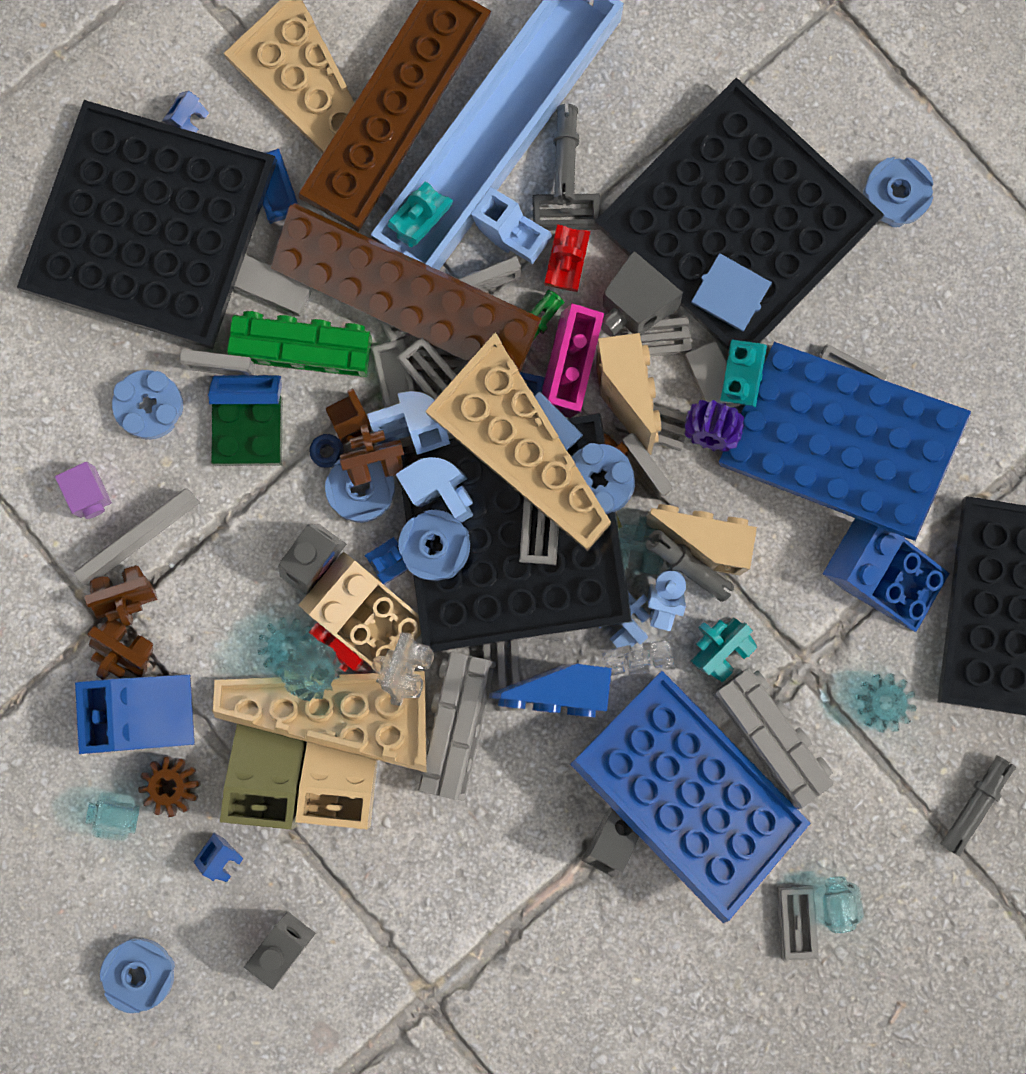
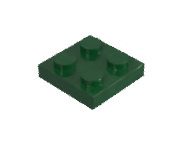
M280 396L278 404H212L211 464L213 466H282L283 398Z

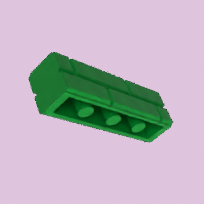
M244 311L243 316L233 315L228 355L249 357L253 364L358 377L368 376L372 336L370 331H365V326L346 323L344 328L331 327V322L321 319H312L311 324L297 323V318L287 315H278L277 320L263 319V314L254 311Z

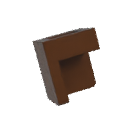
M353 388L347 391L348 397L326 407V412L343 445L349 443L351 438L362 436L361 425L367 424L369 432L373 431Z

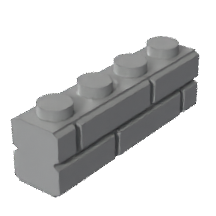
M450 652L448 659H443L439 671V677L443 679L441 692L434 695L431 712L435 714L433 727H428L426 730L427 773L416 770L415 782L419 783L418 791L453 800L465 801L496 666L495 662Z
M750 668L745 669L712 694L790 802L796 808L801 809L833 786L834 783L829 778L833 772L821 756L816 759L810 752L808 747L812 743L801 728L794 730L788 722L787 718L791 714L786 706L779 699L773 701L766 690L770 686L764 676L758 670L753 673Z

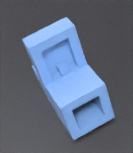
M490 187L471 213L476 226L490 241L505 252L509 253V251H512L531 264L535 262L552 239L550 231L523 216L517 202Z
M414 391L398 393L399 404L367 414L373 432L381 430L384 432L386 440L377 442V444L411 436L417 455L450 444L446 430L425 412L435 401L427 394Z
M423 458L396 474L414 505L422 508L439 496H442L452 515L458 521L464 522L473 516L468 507L473 504L470 496L463 486L456 487L468 478L452 463L441 458Z

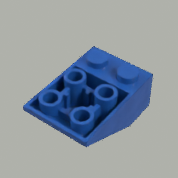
M856 518L853 520L823 572L824 576L844 591L914 632H917L950 574L903 536Z
M583 664L561 665L489 693V698L499 699L498 706L525 709L526 703H532L533 711L561 713V707L567 708V715L595 718L596 711H607L612 668Z
M190 674L75 682L79 754L195 745Z

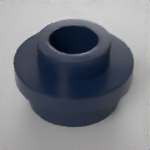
M322 434L312 441L309 450L310 457L321 468H333L334 464L340 459V454H344V446L336 436ZM330 446L333 448V454L327 458L321 455L322 449Z

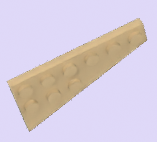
M280 0L224 52V56L320 152L324 153L353 107L354 101L303 0Z
M495 332L425 412L588 551L608 528L611 521L579 472L575 462L565 449L558 434Z
M425 671L214 680L212 712L215 718L427 773Z

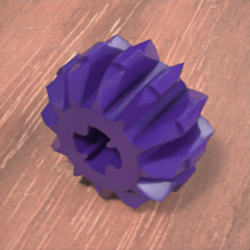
M699 400L698 403L692 404L687 412L684 435L691 439L693 444L701 445L703 449L729 451V449L736 448L738 441L741 440L744 417L738 413L736 408L726 406V403H717L715 400L711 402Z

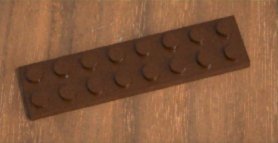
M419 0L301 188L299 199L359 232L490 18L491 10L473 0Z
M296 203L289 206L271 269L417 338H423L430 344L468 362L496 332L509 357L513 360L519 373L521 372L542 318Z

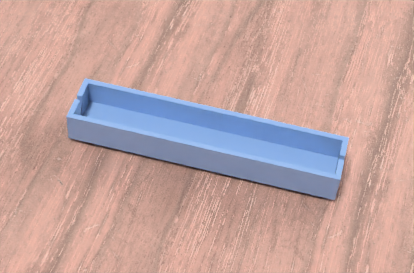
M543 0L373 230L371 238L440 270L473 225L472 211L490 187L495 190L499 189L557 107L621 21L624 3L620 0H594L593 6L589 4L591 0ZM426 181L439 194L451 198L453 203L416 246L409 247L397 239V233L388 227V221L406 203L409 195L413 191L418 190Z

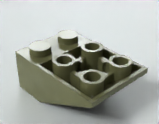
M237 724L224 784L220 822L289 830L296 828L297 822L295 820L299 786L307 741Z

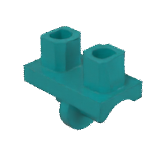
M425 181L418 190L413 191L409 195L406 203L388 221V227L397 233V239L409 247L416 246L449 210L453 200L439 194Z
M731 340L720 401L756 407L767 345Z
M734 617L727 624L720 619L712 628L703 622L698 628L704 636L696 643L701 651L690 662L707 675H711L717 680L724 682L734 670L726 661V658L735 651L739 657L745 659L757 649V645L750 636L753 630L747 623H741Z

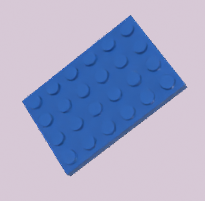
M774 341L763 365L762 381H760L756 407L744 406L741 415L744 417L741 440L738 441L736 448L723 451L719 460L720 466L916 541L971 417V411Z
M663 670L570 763L580 776L723 924L730 921L811 824Z

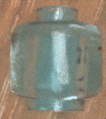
M102 792L98 796L96 803L89 802L85 824H92V834L96 838L124 841L129 836V833L135 834L140 806L135 805L134 798L130 795Z
M834 876L827 878L825 884L815 891L818 921L823 926L828 927L829 931L833 933H847L857 928V924L864 918L861 891L856 884L847 882L845 877Z

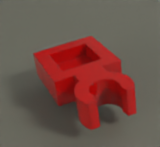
M318 622L309 631L311 635L333 653L329 659L344 672L349 667L357 672L365 663L361 657Z

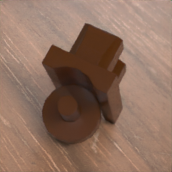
M367 424L360 426L362 436L349 439L352 449L361 446L366 448L340 454L342 470H347L354 486L372 481L367 465L370 463L381 461L385 477L394 476L403 470L401 455H404L401 440L396 439L373 446V443L386 440L383 430L370 433Z
M137 565L124 569L122 572L124 583L113 586L110 578L104 576L90 581V594L84 597L87 607H91L97 619L107 617L108 621L120 618L126 627L133 624L132 614L142 611L143 604L158 600L155 589Z
M116 619L107 621L100 629L93 626L87 634L91 638L89 646L96 650L91 657V661L99 665L96 676L102 680L106 679L110 673L121 679L126 670L139 678L143 677L148 671L147 661L154 650L153 643L138 635L129 648L119 641L126 634L127 629Z

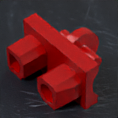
M557 224L544 282L545 286L578 292L591 231L572 229Z

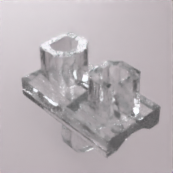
M401 632L395 650H388L386 656H377L373 659L371 667L378 673L376 682L381 684V688L391 696V705L401 706L404 698H420L423 680L420 675L413 674L415 668H430L434 654L430 646L416 643L411 633Z

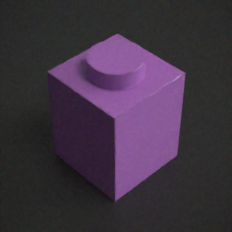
M87 461L55 476L71 513L80 518L91 519L99 516L105 511V506L112 504L96 467Z

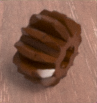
M167 756L163 758L162 766L157 761H152L150 768L153 774L148 772L141 774V778L149 782L148 786L139 787L138 791L139 793L149 792L150 796L143 801V805L147 807L156 802L154 807L155 815H161L166 808L168 817H174L177 813V807L183 813L190 809L185 799L197 801L198 795L191 792L190 788L199 787L201 782L199 780L190 781L189 779L196 772L194 767L183 771L185 759L179 758L173 765L172 758ZM164 780L175 781L177 787L172 788L176 790L175 793L164 792L163 786H167Z

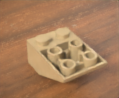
M640 333L598 338L596 370L600 396L619 421L622 422L629 434H635L647 452L652 455L654 443L659 442L658 431H661V419L659 410H653V398H656L654 378H648L647 366L650 365L648 345H642Z
M658 504L657 509L651 508L646 515L644 522L655 531L661 530L677 544L686 545L690 548L693 556L712 570L738 576L750 570L757 527L749 526L748 520L738 517H728L727 521L713 519L714 514L705 511H693L692 515L678 513V507Z
M344 552L299 604L309 616L379 673H389L421 634L419 615Z
M307 742L295 822L369 829L371 827L378 760Z

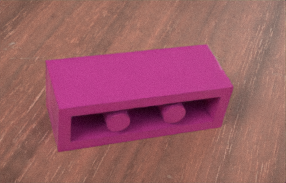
M573 303L561 312L542 389V394L566 418H572L581 412L604 317L602 312Z

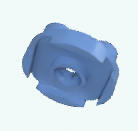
M891 157L881 161L868 176L863 190V195L884 214L881 221L895 228L918 220L928 210L933 200V179L930 172L922 163L908 157L905 160ZM894 184L896 187L905 186L904 195L906 197H895L892 194L893 189L891 185Z
M141 370L128 375L123 381L115 385L112 410L118 424L131 435L145 440L158 439L170 433L175 427L174 424L183 412V398L177 385L165 374L159 371ZM147 396L151 400L156 399L157 404L152 406L151 413H146L144 409H139V404Z
M590 443L572 456L576 467L606 514L616 512L627 504L634 492L635 479L634 471L625 454L610 445ZM601 471L607 472L605 479L609 481L605 487L599 485L596 489L592 488L593 481L590 478L593 473L598 474Z
M340 459L334 464L325 482V492L329 504L343 519L357 523L370 522L382 516L391 507L395 494V482L393 476L385 477L381 461L367 464L372 481L368 482L370 483V489H367L365 491L366 495L359 497L358 493H351V488L354 485L348 476L347 470H342Z
M424 511L425 513L411 518L404 525L399 537L398 547L400 555H402L408 570L420 578L430 581L450 579L462 569L468 559L470 552L469 532L460 521L445 511ZM436 536H440V543L443 544L442 550L436 551L435 555H430V548L426 546L427 540L433 541Z
M144 938L129 939L113 948L102 963L100 982L102 981L107 1001L118 1010L126 1013H140L141 1011L152 1009L160 1004L169 994L174 982L175 963L167 951L157 942ZM140 966L144 969L143 974L146 976V981H139L134 985L131 983L133 976L128 972L130 968L137 969Z

